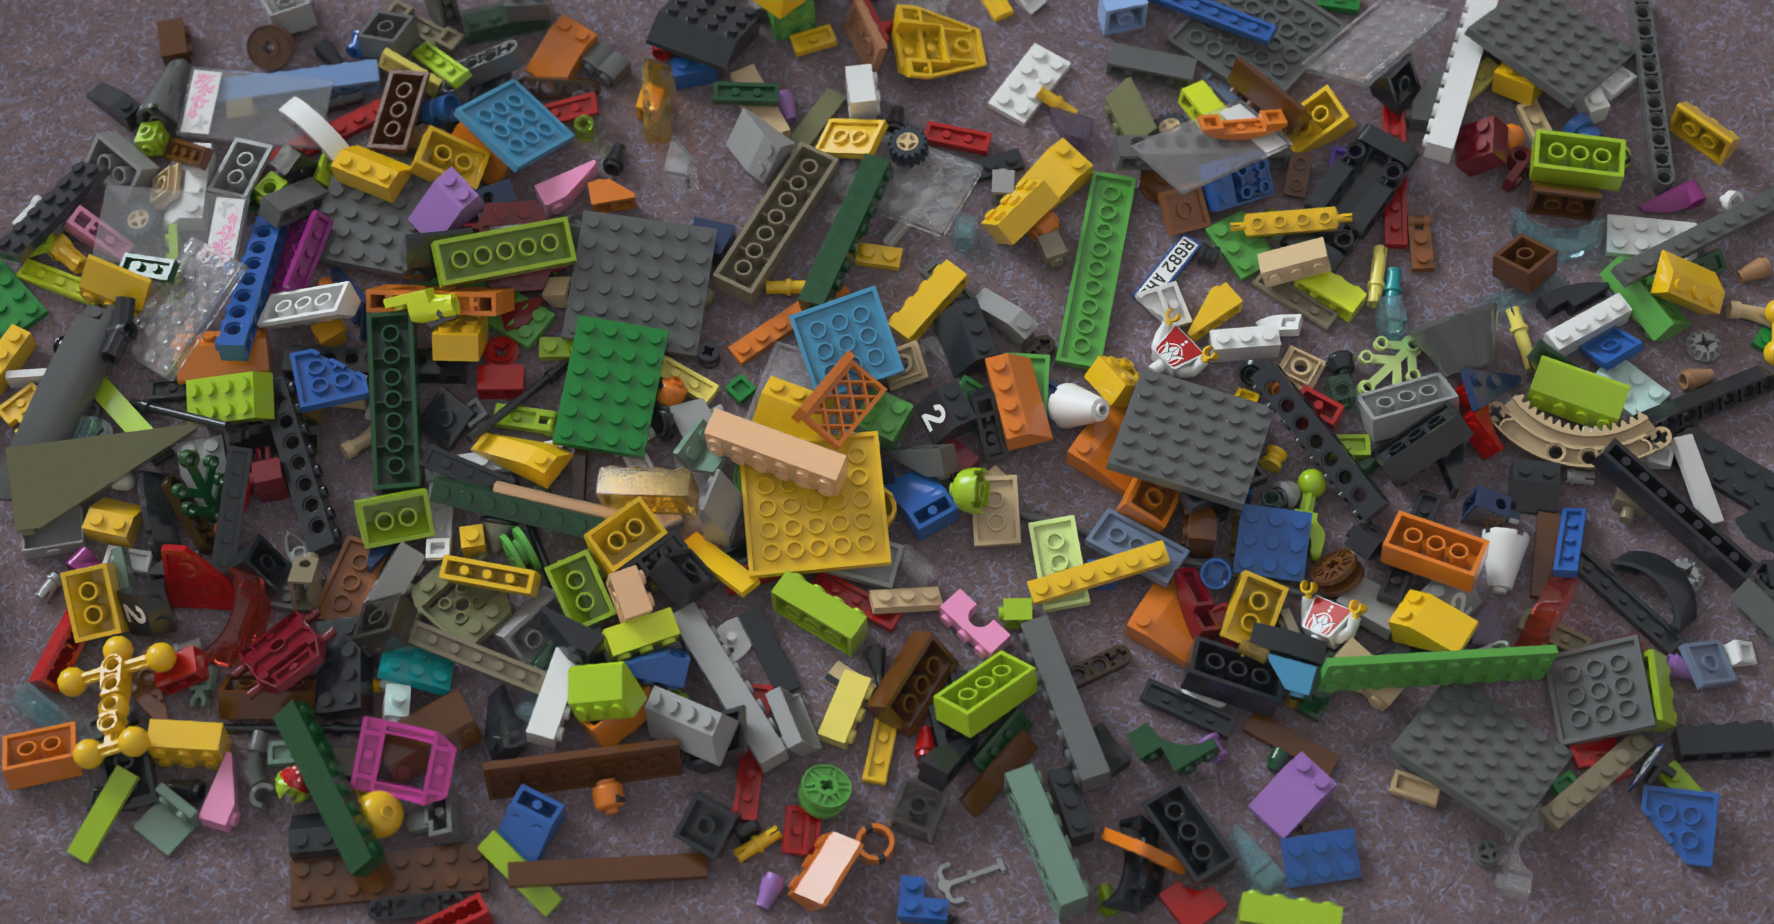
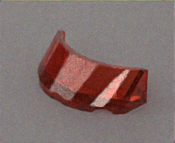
M229 566L228 571L232 577L234 587L231 615L221 634L203 651L207 653L209 663L233 668L239 664L240 656L238 654L265 633L270 619L271 603L270 598L267 597L266 584L261 577Z
M1552 573L1514 647L1548 645L1582 579L1553 577Z

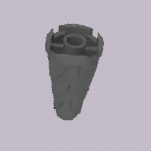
M179 58L167 65L160 80H157L151 93L147 95L137 111L136 116L138 118L136 121L139 126L145 122L161 121L170 137L178 133L185 109L184 103L188 93L187 86L191 70L186 60Z

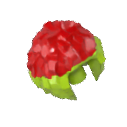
M297 765L287 767L278 773L275 779V790L280 799L285 793L289 797H294L296 794L297 797L293 803H301L311 795Z

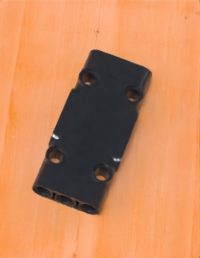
M1366 124L1355 140L1346 146V153L1341 159L1337 158L1304 204V209L1336 207L1338 214L1352 213V222L1339 223L1336 231L1287 234L1280 241L1281 247H1286L1323 237L1332 271L1330 272L1334 274L1346 257L1353 253L1356 243L1359 240H1363L1392 201L1396 189L1402 186L1403 178L1420 156L1414 147L1372 124ZM1355 153L1360 154V155L1357 156V157L1351 156L1352 154H1355ZM1391 174H1396V175H1398L1397 177H1393V178H1392V177H1389V175H1391ZM1340 242H1348L1349 244H1348V245H1340L1339 243H1340Z

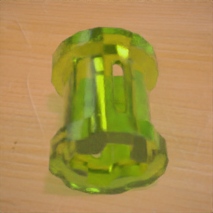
M588 115L577 117L574 121L577 139L584 143L590 142L595 138L593 119Z

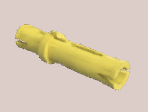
M1384 245L1373 247L1370 281L1367 283V289L1369 290L1367 306L1373 309L1381 307L1382 292L1385 288L1384 274L1388 248L1384 247Z
M1512 307L1514 314L1508 308L1506 315L1511 325L1510 332L1515 337L1525 372H1533L1530 363L1536 371L1538 366L1526 357L1533 348L1527 333L1529 329L1523 321L1520 307Z

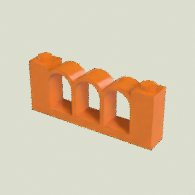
M386 284L366 290V313L394 311V307L385 309L384 299L429 288H434L435 294L455 293L461 307V313L458 315L498 316L515 310L514 287L457 286L440 290V286Z

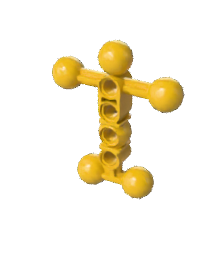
M113 636L106 641L103 647L105 659L102 662L101 668L84 672L77 667H68L60 673L57 680L58 688L62 694L68 697L80 696L85 692L89 684L100 682L102 690L100 692L102 699L98 707L99 720L97 728L105 736L104 743L94 739H83L77 743L73 750V758L79 767L94 769L101 765L104 757L120 752L129 757H139L146 752L150 744L148 733L138 726L126 727L128 725L126 718L130 711L129 697L132 688V672L150 668L159 673L167 672L173 668L177 656L175 649L165 642L155 643L149 647L146 655L131 659L134 653L132 642L123 636Z

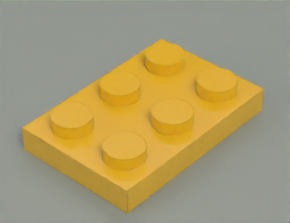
M830 118L815 148L836 158L863 159L865 153L875 155L888 128V124L885 120Z

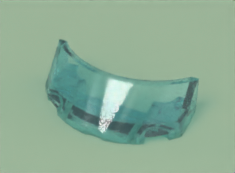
M1513 206L1511 234L1516 238L1519 234L1523 233L1557 250V261L1571 260L1582 257L1581 255L1601 245L1605 222L1603 217H1598L1597 219H1592L1591 223L1578 228L1552 229L1534 223L1526 217V211L1519 210L1517 206Z

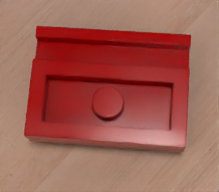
M787 805L785 807L781 854L802 858L807 857L809 854L813 855L816 850L814 845L820 837L821 819L808 814L800 806Z

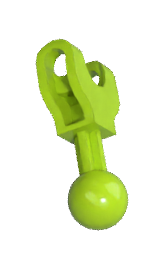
M1307 469L1299 475L1297 480L1302 499L1300 509L1295 508V511L1312 513L1308 558L1312 561H1318L1326 534L1318 524V513L1313 511L1316 498L1321 496L1326 490L1327 480L1321 471Z

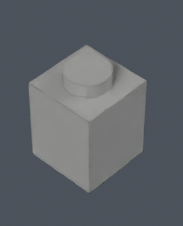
M999 169L992 171L991 203L1001 204L1000 200L1005 195L1011 194L1014 191L1015 170Z

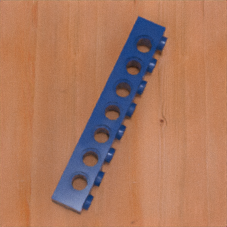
M257 215L255 224L251 226V237L246 242V253L241 258L240 272L236 273L235 288L231 289L230 304L226 305L225 320L221 321V332L215 340V349L219 351L221 360L249 361L259 328L257 322L266 305L287 236L286 225L276 229L260 215Z

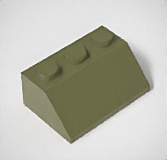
M1126 78L1105 97L1104 107H1102L1104 117L1111 122L1114 136L1157 135V127L1132 78Z

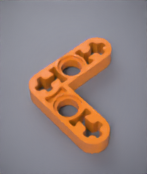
M1104 828L1100 839L1185 876L1186 870L1177 858L1142 841L1109 828Z

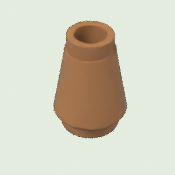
M1758 257L1736 271L1741 283L1768 278L1769 274L1773 273L1771 263L1766 257Z
M1684 369L1678 375L1680 387L1688 391L1713 382L1715 379L1712 369Z

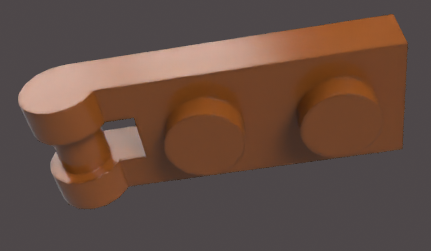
M1407 215V237L1411 272H1434L1430 215H1422V217ZM1415 226H1422V230H1415Z

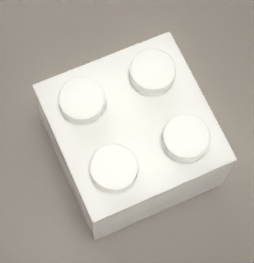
M871 64L845 66L846 95L850 119L877 120V116L881 115L879 104L880 92L877 90V73L872 72Z

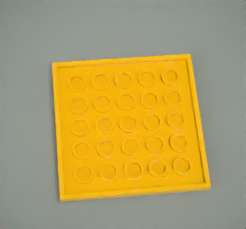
M878 431L851 433L838 450L821 436L799 438L847 456L848 475L838 497L833 495L831 497L824 496L818 490L811 487L809 489L802 488L796 482L789 479L787 481L780 480L774 474L767 471L765 473L758 472L753 466L745 463L740 465L750 578L783 576L786 570L793 574L795 572L807 574L892 565ZM840 434L832 435L838 441L841 439Z

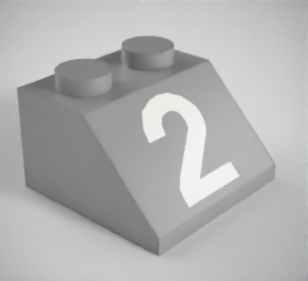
M1432 580L1421 591L1434 595L1468 616H1471L1483 604L1475 587L1469 593Z

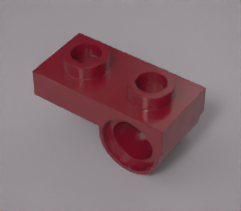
M1516 146L1512 149L1507 162L1510 172L1502 186L1504 191L1510 193L1514 187L1518 188L1524 179V173H1530V148Z

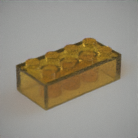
M614 465L599 467L596 494L603 506L621 509L638 496H641L654 514L697 515L700 489L691 470L686 468L668 470L662 467L643 469L638 466L620 468Z

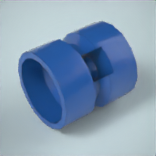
M452 93L422 102L420 113L425 124L437 127L458 121L453 114L456 108L462 105L456 95Z
M1585 112L1572 117L1563 127V132L1605 137L1597 126H1592L1593 121Z
M1213 557L1204 563L1200 576L1207 587L1220 589L1230 581L1232 567L1226 559Z

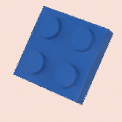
M1616 325L1578 346L1581 355L1606 371L1644 350L1643 342Z

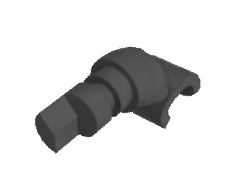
M254 730L248 746V752L250 753L246 754L245 760H242L240 764V778L250 789V802L260 812L269 814V807L262 803V800L270 793L275 796L278 795L275 788L267 783L263 773L264 766L262 765L263 758L261 756L265 755L270 734Z

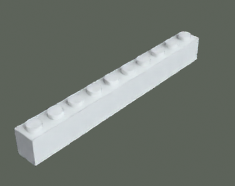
M1498 0L1466 1L1464 10L1468 12L1462 13L1459 23L1463 28L1458 27L1455 40H1458V43L1453 42L1450 55L1454 57L1448 58L1445 70H1449V73L1444 72L1441 85L1444 88L1439 87L1436 100L1440 102L1439 104H1434L1431 116H1435V118H1430L1426 131L1430 132V135L1425 134L1421 147H1425L1423 157L1448 164L1450 162L1484 49L1464 34L1469 26L1496 8Z

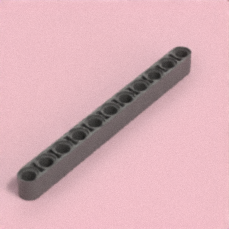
M1628 0L1627 11L1632 49L1635 51L1634 65L1637 76L1636 81L1650 188L1656 195H1661L1671 189L1675 180L1652 2L1651 0Z

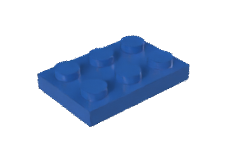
M1354 828L1280 839L1288 888L1362 877Z

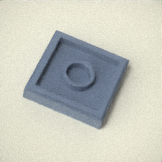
M1719 639L1684 643L1678 647L1698 690L1731 686L1738 682Z

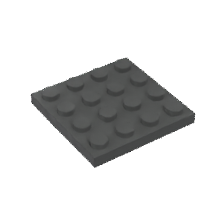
M1638 634L1558 653L1546 675L1559 744L1569 747L1657 728L1641 641Z

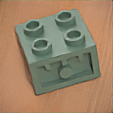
M697 418L672 454L688 471L714 475L717 469H723L728 457H717L709 452L704 435L708 423L703 418Z
M161 782L155 789L159 795L157 799L159 802H156L134 825V829L169 857L201 824V821L198 818L199 813L196 809Z

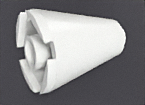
M1074 383L1058 385L1056 387L1058 389L1049 398L1048 411L1051 420H1054L1058 427L1065 429L1103 421L1108 417L1110 411L1109 404L1104 398Z
M1499 527L1490 528L1488 533L1486 529L1482 531V539L1490 541L1485 568L1488 588L1492 589V593L1505 595L1507 591L1512 590L1529 543L1530 536L1524 532L1523 536L1517 534L1518 530Z

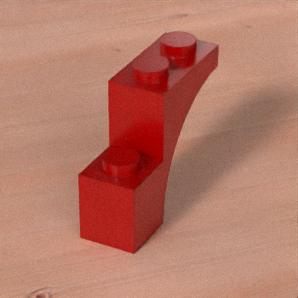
M1462 380L1455 389L1459 396V403L1465 409L1462 418L1474 434L1470 437L1469 441L1481 458L1485 460L1502 451L1504 445L1501 443L1493 427L1489 413V404L1476 412H1472Z

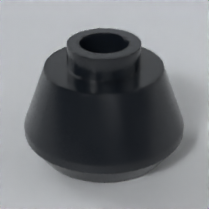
M1348 350L1336 351L1327 357L1325 366L1334 377L1346 379L1355 370V354Z
M1250 359L1243 362L1239 369V376L1243 384L1254 389L1252 387L1254 382L1250 377L1266 365V363L1259 359Z

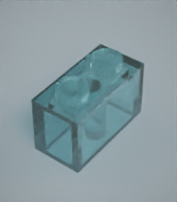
M1402 295L1379 298L1373 319L1377 337L1384 336L1392 341L1401 340L1407 322Z

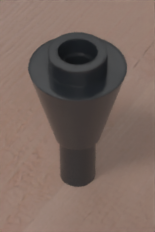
M880 644L868 646L863 654L873 675H875L878 687L884 678L886 648L881 647Z

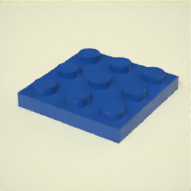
M1244 504L1240 513L1232 574L1239 575L1242 571L1248 570L1267 579L1301 583L1304 580L1312 513Z

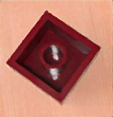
M1495 115L1460 126L1456 138L1455 165L1469 177L1507 165L1509 127Z

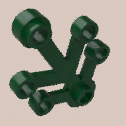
M185 449L179 453L178 462L182 467L187 468L197 489L188 488L183 484L177 483L173 485L171 493L174 497L180 499L185 497L203 499L206 506H197L195 503L186 501L181 506V512L183 515L190 517L194 515L206 516L208 522L215 524L218 518L224 473H215L219 465V458L211 454L204 457L203 465L207 468L204 479L197 467L200 461L198 452ZM213 484L216 486L214 497L211 494Z

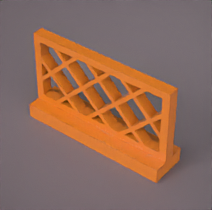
M849 350L791 417L797 423L802 420L836 450L840 448L887 391V388L852 360L855 355ZM852 369L856 372L859 380H850L848 371ZM836 385H846L847 395L838 394ZM851 385L861 386L862 395H853ZM866 386H872L879 393L877 395H868ZM824 400H834L835 409H826ZM839 400H849L850 409H841ZM854 400H863L865 410L856 409ZM812 414H822L823 424L816 423L810 416ZM827 414H836L838 424H829ZM842 415H852L853 424H844ZM830 429L840 430L841 439L839 441L831 435Z

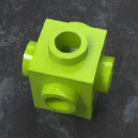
M161 121L141 123L134 143L146 157L163 155L170 134Z

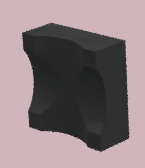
M1101 722L1093 730L1110 769L1111 778H1113L1130 766L1131 758L1118 745L1107 727ZM1063 747L1062 755H1063L1064 758H1065L1064 750H1067V749H1066V747Z

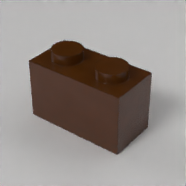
M182 17L157 21L161 57L165 68L171 61L179 58L191 64L190 55H194L192 43L188 42V38L192 37L190 26L185 25Z

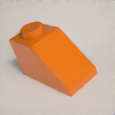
M597 179L587 182L592 211L612 213L637 208L635 193L613 180Z

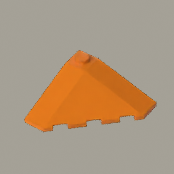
M1109 404L1110 411L1108 417L1103 421L1088 424L1078 435L1067 451L1066 464L1124 496L1133 477L1108 470L1106 465L1128 406L1115 407Z
M1174 577L1167 588L1154 582L1127 623L1125 636L1185 667L1187 654L1193 639L1181 611Z

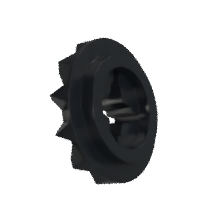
M660 404L654 408L652 425L658 437L663 441L672 439L674 432H676L673 419L674 414L671 413L668 406Z

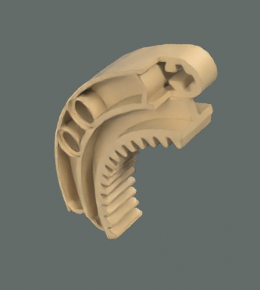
M1523 394L1515 395L1505 405L1498 401L1489 403L1490 414L1492 413V407L1502 409L1500 411V415L1503 418L1501 422L1495 415L1490 416L1495 429L1510 443L1539 460L1560 463V467L1569 469L1573 467L1578 470H1598L1592 464L1584 463L1582 458L1586 453H1592L1596 457L1614 438L1620 441L1641 461L1665 449L1672 441V434L1668 428L1663 426L1655 428L1647 415L1638 412V420L1632 416L1630 417V424L1622 420L1621 427L1612 423L1611 430L1606 425H1603L1602 431H1599L1598 427L1594 426L1593 431L1590 432L1588 426H1585L1583 431H1580L1579 425H1576L1571 430L1570 423L1561 427L1560 420L1553 424V417L1551 416L1545 420V413L1542 412L1537 415V407L1530 409L1531 402H1524L1525 396ZM1656 433H1666V442H1657L1654 444L1656 448L1653 450L1651 442L1657 438ZM1553 448H1559L1563 454L1560 458L1553 459L1550 457L1549 452Z

